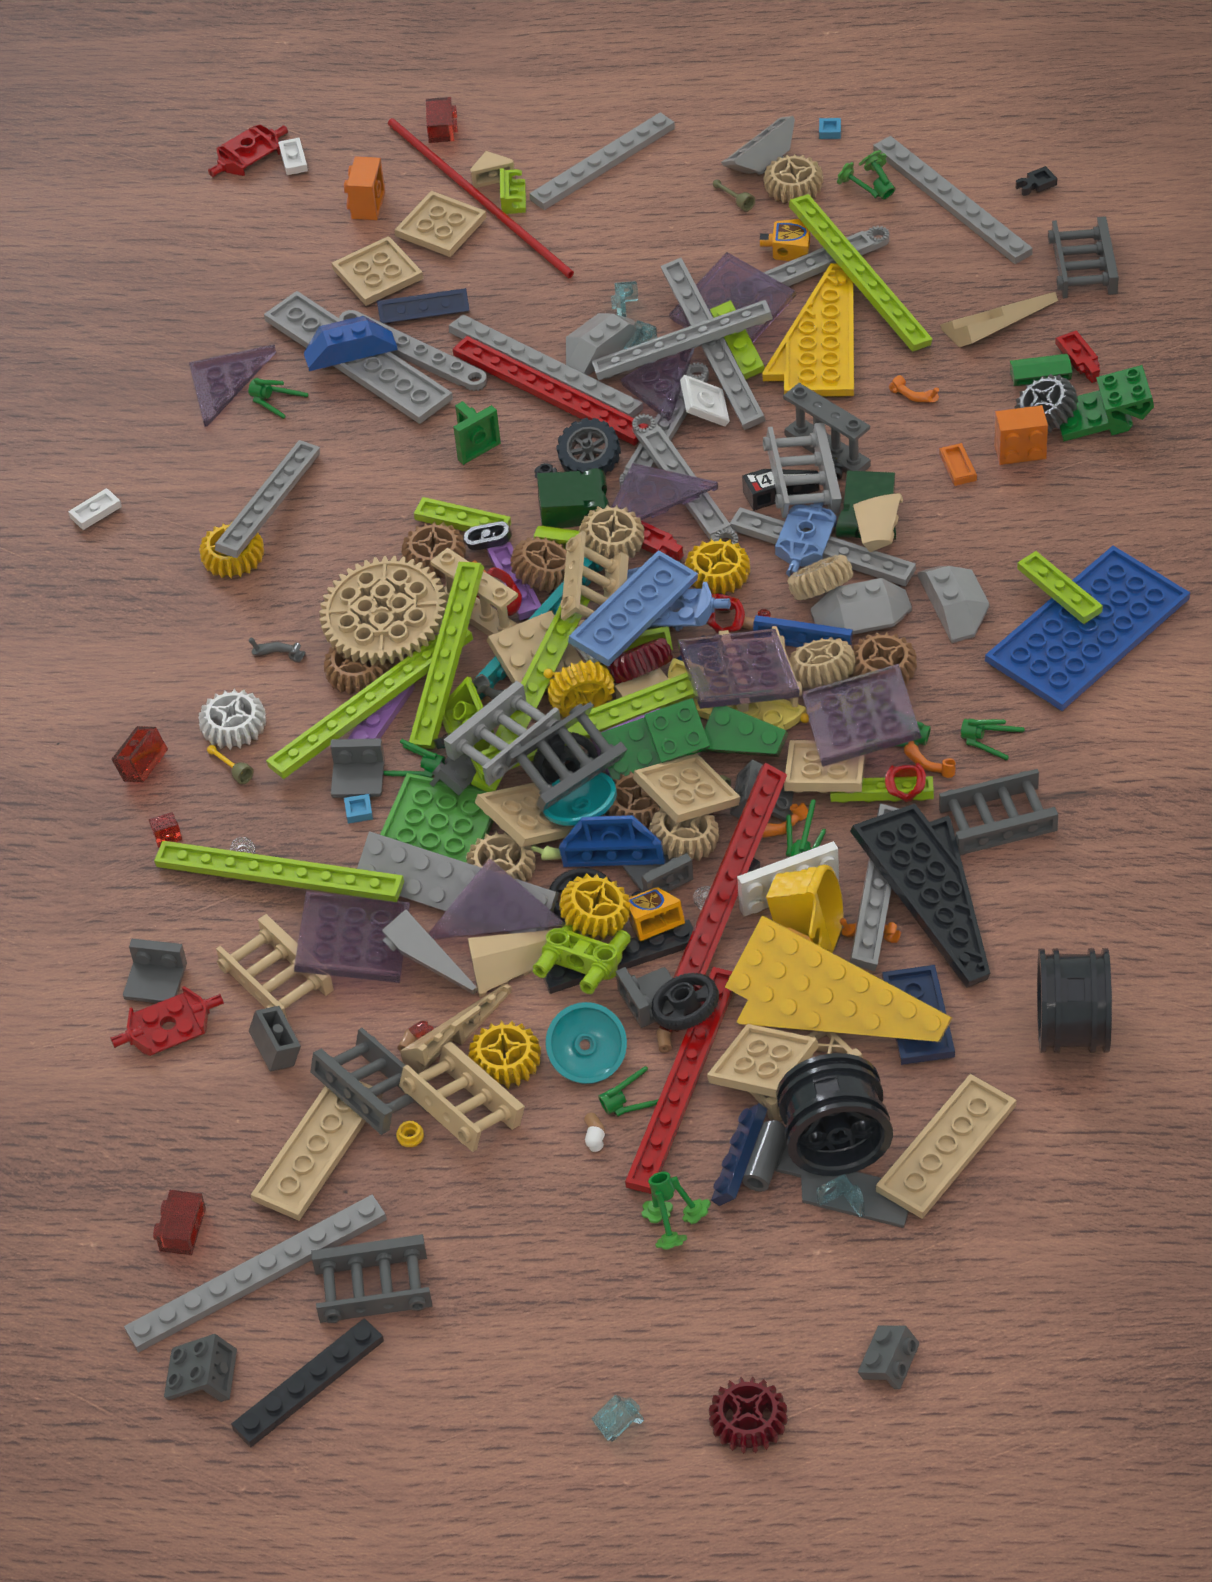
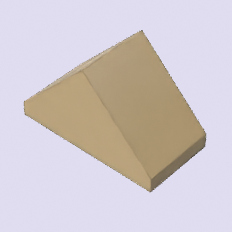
M485 151L470 169L472 185L478 188L500 183V169L513 170V160Z

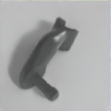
M251 637L249 639V643L254 647L251 652L256 656L273 652L289 653L288 656L291 660L301 662L306 654L305 651L299 650L301 647L299 643L290 645L281 642H271L257 645L254 638Z
M483 674L472 680V683L477 686V693L480 694L482 692L491 699H494L504 691L489 687L490 682Z

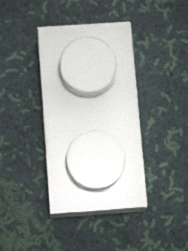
M300 138L279 141L286 174L292 175L308 171Z
M106 488L68 512L70 518L82 530H85L122 506L120 500Z

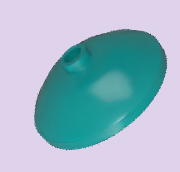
M600 773L543 811V814L549 821L563 826H575L582 817L602 816L610 809L616 799L617 789L611 777ZM557 780L556 782H554V783L552 784V786H555L556 784H558V783L560 782V780Z
M582 1002L564 1008L555 1016L547 1030L545 1045L549 1061L560 1075L576 1083L592 1084L610 1077L620 1067L626 1054L627 1037L621 1021L611 1010L596 1003ZM587 1041L590 1045L589 1049H581L580 1042Z

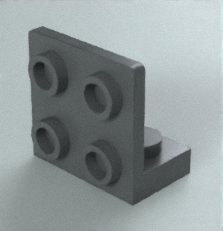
M331 739L330 748L334 763L331 785L332 798H345L369 794L370 797H380L382 795L385 761L382 739Z
M752 759L737 774L734 791L741 798L739 805L731 807V815L737 818L741 816L763 764ZM784 785L771 815L786 821V816L791 813L790 806L792 805L794 792L784 791Z
M687 853L680 857H673L670 860L668 855L665 854V864L623 865L625 872L642 893L653 888H660L669 892L693 880L692 859Z
M132 938L129 949L133 965L123 992V998L125 1000L159 1003L176 996L187 965L183 945Z
M626 967L617 970V989L639 1026L643 1028L657 1022L651 1010L652 1001L658 989L672 979L668 970L662 967L639 978H636L635 975L631 976ZM666 1000L662 1007V1013L665 1016H669L674 1012V1008L670 1000Z
M216 1334L172 1348L164 1397L171 1400L204 1390L220 1402L229 1400L237 1348Z

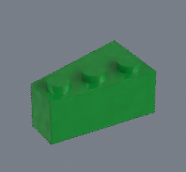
M716 702L704 729L710 747L701 752L779 757L788 737V732Z

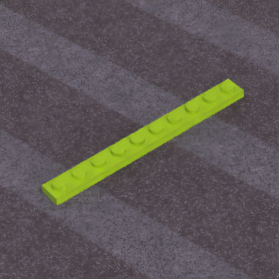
M807 194L791 199L789 208L909 349L913 352L931 346L933 338L812 197Z
M581 595L580 604L587 607L590 600ZM559 606L521 682L524 685L527 703L536 709L551 679L544 677V670L551 669L555 672L569 644V635L576 630L582 618V615L575 612L565 621L562 620L561 606ZM520 709L509 716L526 729L532 719ZM500 724L495 734L505 742L519 737L502 724ZM476 772L471 785L486 792L496 791L502 777L489 786L486 784L485 779L481 780L478 772Z
M468 629L463 647L473 640L472 632ZM438 635L435 636V640L428 641V647L421 646L420 653L414 651L412 653L413 657H406L267 759L268 767L282 779H285L330 746L331 739L342 737L426 675L429 671Z
M699 668L595 707L591 710L588 717L599 732H602L658 708L662 709L707 694L710 687ZM580 722L567 729L571 733H579V735L581 734L590 739L589 734ZM517 738L509 740L506 743L510 745ZM495 747L481 751L489 759L494 758L501 752ZM537 749L527 755L530 761L534 760ZM471 759L481 780H484L483 766ZM519 762L515 764L511 769L520 766Z
M162 841L154 860L156 867L391 902L398 901L405 882L403 875Z

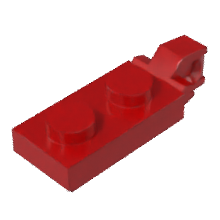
M1078 331L1056 337L1055 344L1063 354H1068L1073 367L1080 374L1085 373L1086 378L1091 383L1096 382V377H1099L1100 372L1098 356Z
M641 521L644 527L642 549L653 554L659 550L678 562L684 557L683 546L677 544L672 534Z

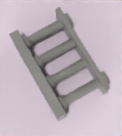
M815 423L813 433H810L809 436L775 438L773 427H768L767 435L763 437V449L768 451L777 492L775 495L776 508H780L782 518L787 517L789 505L823 502L824 505L827 504L828 509L832 510L833 513H839L842 498L824 423ZM810 445L811 448L814 447L815 449L814 455L779 457L778 448ZM814 464L819 467L818 474L784 476L782 467ZM815 483L823 485L824 490L822 493L788 496L786 486Z
M516 680L444 739L447 756L453 761L462 754L469 756L483 766L485 782L490 786L515 765L513 764L508 768L505 764L509 756L508 752L518 744L525 745L561 721L559 709L555 707L546 715L527 703L524 685ZM520 709L537 722L527 730L509 716ZM502 724L519 737L509 745L491 731ZM481 739H484L501 752L494 758L489 759L472 746Z

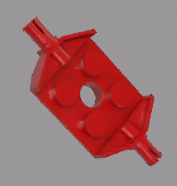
M259 124L216 148L218 164L208 169L209 175L214 177L221 172L245 176L244 168L274 150H277L278 155H280L278 139L288 133L287 127L282 125L274 131Z
M183 986V993L136 1012L131 1007L129 1008L127 1030L124 1033L110 1037L114 1048L129 1042L130 1045L137 1047L143 1054L151 1056L203 1035L207 1029L209 1009L224 1004L222 996L219 993L205 1000ZM166 1022L175 1023L172 1029L165 1030L162 1028Z

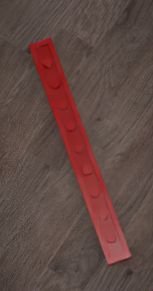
M468 336L453 348V356L580 419L588 418V420H592V418H597L601 422L606 421L609 427L612 426L618 438L634 446L639 442L632 431V422L635 418ZM645 423L638 425L642 430L643 428L645 430L648 428V425Z
M766 762L761 766L673 978L688 973H701L705 975L738 896L737 876L748 872L787 777L786 773ZM692 985L695 991L700 989L699 985Z
M713 967L709 977L715 982L719 991L718 1005L705 1021L687 1029L625 1180L626 1188L651 1194V1188L648 1183L649 1178L653 1174L662 1171L733 995V991L725 988L733 971Z

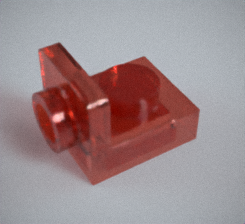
M173 812L148 819L158 848L161 846L162 841L178 842L182 840L180 828Z

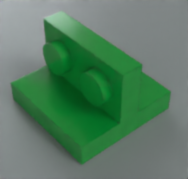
M463 401L455 405L457 425L453 426L457 458L464 465L501 444L497 410L492 405L478 413Z

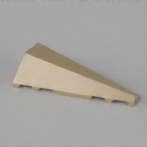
M1056 292L949 321L940 324L941 330L958 347L972 344L1058 301Z
M550 930L468 938L479 997L486 996L487 991L499 985H508L509 980L521 974L526 976L532 973L533 965L542 955V947L546 943V935Z
M507 984L500 986L400 1051L402 1062L419 1074L425 1071L441 1054L443 1045L453 1040L463 1045L512 992L511 986Z

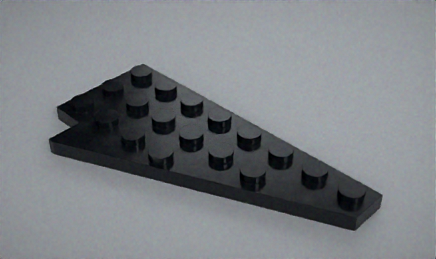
M914 803L854 824L850 830L851 834L965 987L968 988L988 980L991 973L949 815L929 822Z

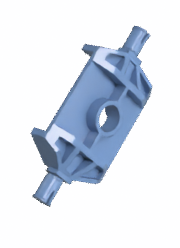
M823 502L810 505L797 504L789 510L775 545V555L790 564L786 571L789 577L792 573L797 572L800 566H808L821 559L823 560V553L833 527L837 526V516L832 510L822 508ZM804 528H809V529H811V530L808 531V532H803V531H801V530H803Z
M703 582L702 589H687L650 626H702L707 623L711 614L715 612V608L730 609L731 601L730 598H713L707 582ZM681 608L679 612H673L675 609Z

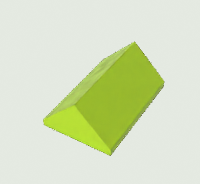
M467 676L448 698L442 720L447 733L455 731L483 708L471 677ZM481 739L472 747L481 752L488 749L490 743Z

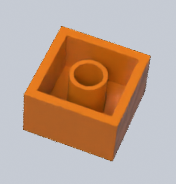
M355 156L353 164L348 169L349 178L344 182V192L348 193L347 210L351 212V219L377 220L385 195L381 158Z
M1042 405L995 411L994 446L999 465L1046 459L1048 423Z

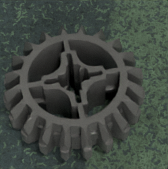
M1050 374L1047 378L1041 376V379L1038 381L1033 379V384L1026 385V390L1020 391V397L1016 399L1017 405L1015 409L1042 405L1048 423V432L1051 433L1053 428L1060 429L1062 423L1068 424L1067 419L1074 417L1073 411L1077 410L1076 405L1079 401L1076 390L1069 380L1060 375L1055 377Z

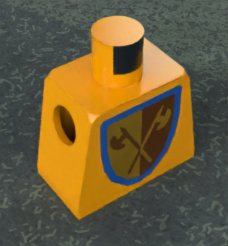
M800 219L774 222L773 233H760V247H773V258L775 260L792 261L809 254L811 232Z
M653 888L643 893L636 891L629 898V903H631L629 922L640 941L685 924L681 901L660 888Z

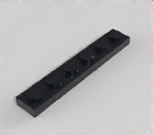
M686 920L685 924L642 941L638 937L631 938V942L622 952V960L618 964V970L624 967L628 969L685 950L694 929L690 920ZM555 964L543 980L549 993L552 994L579 985L586 974Z
M365 1318L362 1319L231 1423L232 1429L251 1448L383 1343V1335Z

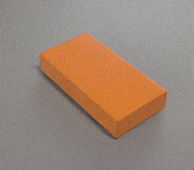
M962 443L939 448V455L954 486L977 481V474Z

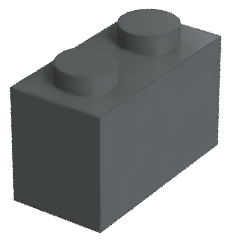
M280 1006L256 1010L249 1033L269 1071L293 1067L301 1045Z

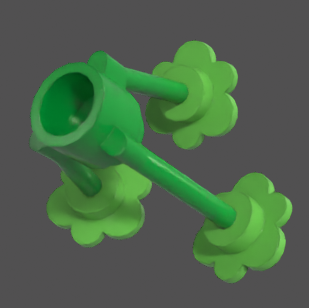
M881 150L871 153L859 163V166L865 164L864 169L866 171L872 170L877 172L879 177L873 182L874 189L853 176V162L850 164L846 163L838 174L837 184L840 185L843 182L852 180L871 193L875 199L879 196L883 200L887 199L896 190L882 169L887 162V156L885 153L881 154Z
M658 1172L649 1178L648 1183L651 1188L652 1201L644 1202L642 1217L648 1218L651 1223H658L663 1220L666 1233L657 1240L658 1243L655 1245L656 1248L670 1249L674 1246L682 1245L687 1240V1235H678L677 1232H672L669 1222L673 1204L665 1201L670 1200L674 1196L675 1189L687 1203L683 1210L684 1216L682 1220L684 1222L689 1221L690 1224L697 1223L701 1217L708 1214L711 1202L708 1199L692 1201L680 1185L678 1177L671 1178L668 1172Z

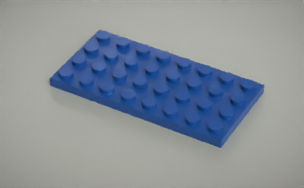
M1113 545L1072 580L1103 605L1102 613L1083 624L1051 598L985 655V662L1063 711L1190 599V592Z

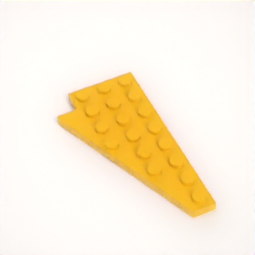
M837 263L829 265L762 373L763 381H784V394L798 383H801L820 396H854L853 282Z
M762 916L725 988L748 1000L737 1020V1023L745 1025L751 1024L756 1026L940 1042L952 1020L951 1016L765 916Z

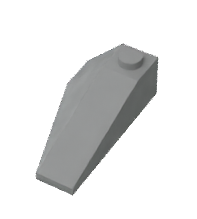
M406 909L382 930L385 935L383 941L392 951L397 949L405 957L473 995L478 992L473 982Z

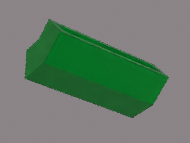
M1068 354L1010 361V374L1013 386L1033 384V379L1038 381L1041 379V376L1047 378L1050 374L1055 377L1060 375L1067 380L1072 378L1073 372Z

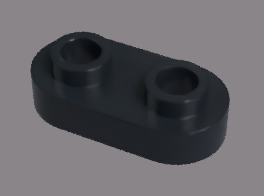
M498 521L468 529L464 534V541L470 550L477 551L506 544L511 539L512 532L506 522Z

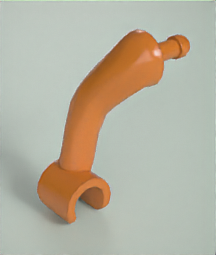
M901 375L896 376L889 384L891 392H899L914 402L934 403L939 399V388L935 387L933 390L926 392L912 391L905 386L906 381Z
M910 740L904 747L905 755L915 764L919 762L924 770L941 773L945 778H952L955 775L956 763L954 759H944L942 764L931 762L921 754L913 740Z
M801 803L799 806L797 804L790 806L793 827L798 821L807 818L808 809L804 803ZM786 821L781 824L768 823L762 837L767 838L786 834Z
M841 918L840 924L843 926L841 930L842 935L853 937L857 923L848 924L845 918ZM889 922L888 925L885 924L883 931L884 939L890 943H897L901 935V931L896 930L897 925L894 922Z

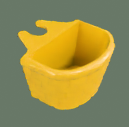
M823 864L818 867L801 869V871L777 873L766 896L773 921L787 929L790 927L809 936L813 943L833 953L841 934L842 925L840 924V919L844 918L840 884L832 867Z

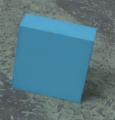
M819 118V139H841V118Z
M369 794L344 798L348 824L373 820Z

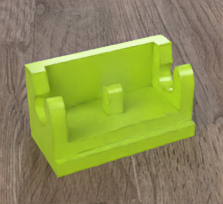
M500 169L501 209L506 214L526 213L525 179L512 178L513 176L522 175V171L518 169Z

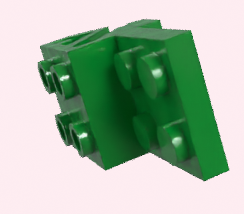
M1143 365L1096 377L1099 390L1079 395V402L1076 405L1077 410L1073 411L1074 417L1067 419L1068 424L1062 423L1060 425L1063 441L1109 429L1111 436L1127 432L1132 428L1131 416L1143 420L1154 408L1153 398Z
M693 698L645 714L644 718L601 732L609 745L615 746L622 742L627 748L623 759L608 768L611 778L620 780V774L628 776L630 771L634 774L635 770L696 754L710 747Z

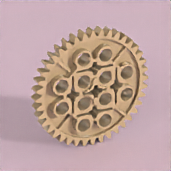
M384 556L381 562L374 557L371 564L364 560L363 567L355 564L356 570L353 571L348 568L347 576L340 574L341 581L333 580L334 587H328L329 594L323 595L325 602L320 604L322 610L319 613L321 616V627L327 642H330L332 648H336L338 654L343 652L345 658L351 656L353 662L360 658L362 664H365L370 659L371 665H374L377 660H380L381 665H384L386 659H389L391 664H393L395 657L402 661L404 654L413 657V650L420 653V645L428 647L427 639L435 640L434 633H439L448 601L441 579L437 578L435 572L431 573L430 567L424 568L422 562L415 564L414 559L407 563L405 557L397 561L396 556H393L391 561H388L387 557Z

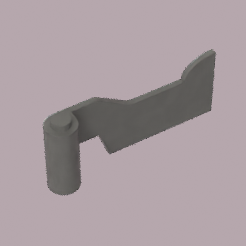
M776 1120L766 1121L762 1124L742 1179L746 1187L754 1191H766L769 1188L774 1171L800 1177L802 1203L904 1228L909 1211L876 1192V1185L882 1178L860 1172L838 1176H821L806 1172L794 1164L788 1154L785 1126Z

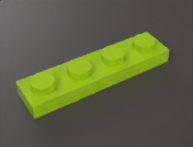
M731 300L710 309L713 318L736 310ZM746 329L723 337L745 380L764 371V364Z
M422 497L414 512V519L430 524H433L435 521L436 525L444 522L446 527L452 525L454 529L465 532L474 526L498 521L506 522L509 527L511 525V517L425 497Z
M1037 551L1017 562V569L1083 624L1102 613L1103 605Z
M926 776L924 790L913 800L924 801L934 799L933 776ZM885 777L863 778L862 792H830L831 802L846 803L849 801L873 802L886 800L896 802L902 800L888 793L885 786ZM917 777L894 778L897 789L905 794L913 790L916 785Z

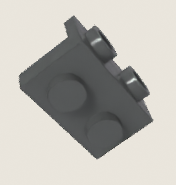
M462 754L455 761L447 757L444 761L445 764L441 762L432 772L435 777L430 782V785L434 787L442 780L457 795H460L471 784L477 772L471 758L466 754Z
M878 1325L857 1373L863 1380H887L893 1389H901L918 1350L919 1341L907 1326Z

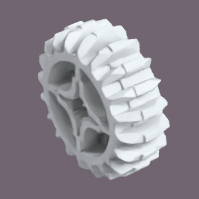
M234 688L231 693H227L225 690L222 695L215 693L214 699H207V705H202L201 712L199 713L200 731H202L203 737L209 740L211 745L218 744L220 749L225 746L230 750L233 746H238L241 749L244 743L250 745L251 739L258 740L259 734L263 733L264 726H266V713L259 698H255L253 693L247 694L245 690L238 693Z

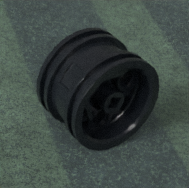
M1044 948L1038 949L1037 1025L1040 1053H1045L1046 1047H1053L1054 1053H1059L1060 1047H1088L1090 1053H1095L1097 1047H1102L1103 1053L1110 1052L1112 986L1108 948H1102L1101 954H1095L1094 948H1088L1087 954H1059L1058 948H1053L1052 954H1045Z
M847 1053L818 1055L794 1066L779 1082L776 1098L780 1117L786 1125L785 1140L788 1154L792 1162L800 1169L821 1176L850 1174L875 1163L889 1149L893 1139V1127L888 1110L882 1103L883 1088L880 1076L876 1068L868 1060Z

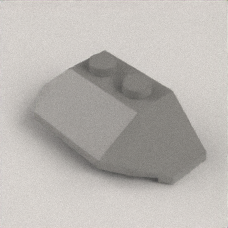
M788 116L777 119L731 156L721 162L722 165L746 174L757 173L760 175L765 173L766 167L771 164V161H777L778 157L784 158L783 155L790 150L795 122L794 117Z
M598 313L566 336V365L586 375H590L595 371L592 364L593 360L624 350L646 334L647 329L627 317L617 314Z
M937 566L917 572V576L951 643L975 637L989 609V602L973 571L953 566Z
M883 578L838 586L830 590L811 608V615L814 624L853 629V635L894 627L906 614L912 611V606L905 589Z

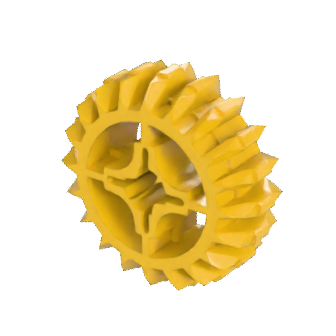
M222 523V527L214 526L213 532L207 531L206 537L202 538L199 548L201 562H203L207 571L212 572L213 576L219 574L221 578H224L226 575H229L231 579L234 575L241 577L244 572L250 574L251 568L257 569L258 563L262 562V556L264 555L263 539L257 532L238 558L215 551V543L230 526Z
M721 538L719 541L710 539L709 543L702 541L700 546H694L693 551L688 552L685 566L698 573L697 581L691 586H694L696 589H702L703 582H707L711 593L716 594L722 593L725 595L727 591L734 593L735 588L741 589L743 583H747L750 573V559L745 552V548H741L739 543L732 544L731 540L723 542Z
M591 659L586 663L580 660L578 664L571 663V666L567 668L562 667V671L556 672L555 678L549 680L550 685L547 687L550 704L553 708H558L563 717L569 716V712L579 704L584 706L591 701L594 705L593 708L606 704L607 701L612 700V694L615 692L614 680L605 665H601L599 661L593 663Z
M586 873L583 879L577 876L574 881H569L566 888L562 891L559 903L561 918L565 919L566 926L573 925V932L579 930L583 936L589 934L594 939L599 935L603 940L607 934L613 937L628 922L631 909L629 895L624 894V887H617V881L609 882L607 876L604 879L599 878L598 874L591 878Z
M501 1020L498 1026L490 1023L488 1030L481 1028L480 1035H474L473 1042L469 1046L468 1057L500 1085L505 1084L509 1089L510 1084L515 1083L519 1086L521 1079L529 1081L530 1074H536L537 1066H540L541 1047L539 1046L538 1038L533 1036L531 1028L525 1030L523 1023L515 1026L513 1020L508 1025H505ZM504 1050H506V1058H505V1059L503 1058V1056H504Z

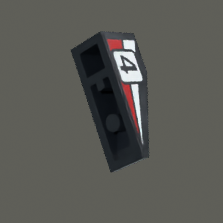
M761 469L742 475L743 493L753 511L776 504L775 495L777 492L772 469ZM782 469L784 476L818 474L817 470ZM819 483L786 486L788 496L801 495L819 491L820 486Z

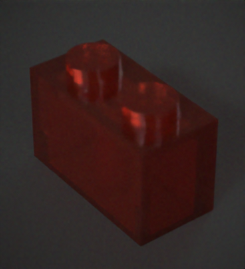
M451 97L426 99V124L429 143L454 141V132H458L457 119H453L457 118V107L452 105Z
M136 726L111 760L124 782H144L155 766L161 761L168 748L156 727Z
M169 1190L167 1200H163L161 1204L160 1223L155 1224L153 1238L157 1240L161 1252L184 1255L193 1254L206 1211L202 1193Z

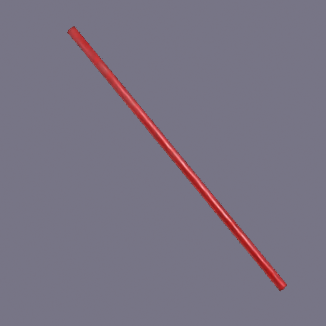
M394 118L388 121V125L563 275L567 278H571L574 275L573 270Z

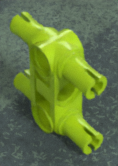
M566 923L562 928L550 930L546 935V943L542 947V955L533 965L534 974L540 978H545L555 964L584 973L586 976L580 982V989L586 994H593L602 980H609L616 976L618 964L622 960V952L631 942L630 935L624 930H618L609 944L578 934L579 930L573 932V925L566 926Z

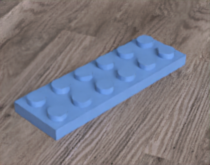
M658 550L569 635L568 643L609 666L697 581L698 573Z

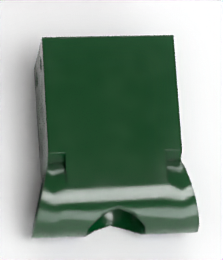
M590 469L583 474L580 471L537 473L541 526L555 528L581 526L584 516H588L590 510L596 512L598 506L602 509H605L607 504L609 506L608 499L605 496L607 492L606 476L602 469Z
M847 470L844 509L838 518L836 537L861 538L853 505L874 497L895 494V472ZM894 527L893 540H896V527Z

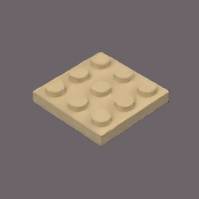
M430 191L397 226L395 236L451 257L487 218L486 211Z
M389 236L332 262L334 272L365 306L424 279L423 272Z
M552 610L488 636L487 643L512 684L516 680L520 683L522 682L555 616ZM570 643L555 672H561L562 667L567 668L571 666V663L578 664L582 660Z
M790 740L784 791L796 793L803 791H818L820 793L862 792L866 741Z
M697 753L634 771L633 779L676 823L739 805L741 797Z
M534 783L478 794L475 800V804L521 847L565 838L574 827L553 823L544 816L543 812L536 805L540 796V790Z
M747 1024L707 1074L708 1081L711 1084L776 1098L778 1084L784 1075L797 1064L810 1059L819 1047L817 1038Z

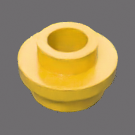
M414 1121L403 1122L396 1133L397 1141L404 1147H415L424 1138L423 1128Z

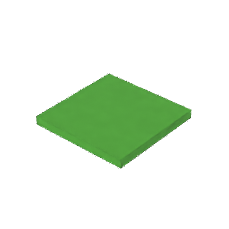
M407 773L380 835L467 863L466 856L470 852V846L476 845L477 838L484 840L485 834H489L494 822L475 804L477 795L487 792L469 785L460 795H457L442 780L432 787L430 782L434 778Z

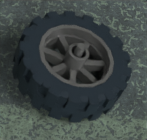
M584 418L580 422L575 421L571 423L569 428L566 427L563 430V435L559 436V445L556 446L562 468L565 472L580 471L582 474L587 470L598 468L602 469L606 476L608 471L611 472L615 468V463L618 464L619 454H621L620 443L612 426L609 427L606 421L601 422L597 418H592V420ZM592 438L598 439L594 443L592 442ZM603 443H605L604 449L597 448ZM577 444L582 447V448L574 449V447H575ZM582 454L578 460L573 457V455Z

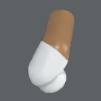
M588 1113L584 1118L588 1126L585 1137L586 1146L592 1152H598L604 1146L602 1140L605 1135V1128L595 1113Z

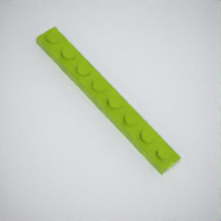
M458 562L409 742L421 748L435 749L433 740L437 739L484 571V566L481 563Z

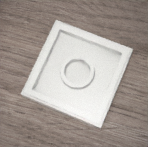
M684 375L680 379L686 412L726 427L730 420L723 389Z

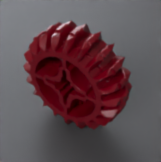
M654 639L624 651L607 668L613 677L614 683L626 682L671 662L673 659L672 650L666 639Z
M753 1376L750 1382H744L742 1377H740L738 1384H734L729 1380L728 1389L720 1386L718 1390L719 1395H713L712 1405L709 1407V1425L713 1429L714 1436L720 1438L722 1446L729 1443V1448L732 1451L737 1447H741L743 1454L747 1451V1448H752V1451L756 1454L759 1446L767 1450L769 1442L777 1444L778 1435H783L785 1431L784 1425L788 1422V1416L786 1415L787 1405L784 1402L782 1393H777L774 1385L767 1387L765 1379L759 1384L756 1383ZM766 1407L771 1412V1417L768 1421L763 1419V1410ZM729 1409L733 1411V1420L730 1423L725 1418Z

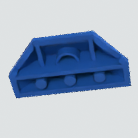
M360 316L319 326L304 351V357L309 371L395 351L398 348L392 331L365 316Z
M633 815L582 817L559 845L563 867L665 864L661 841Z

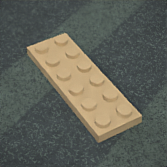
M970 1074L877 1183L876 1192L923 1219L1016 1107V1099Z
M359 1081L360 1083H362V1084H363L365 1087H367V1088L373 1087V1086H371V1085H368V1084H366V1083H364V1082ZM325 1086L251 1193L252 1201L300 1221L366 1121ZM381 1094V1095H379V1096H377V1097L381 1100L382 1097H383V1094Z

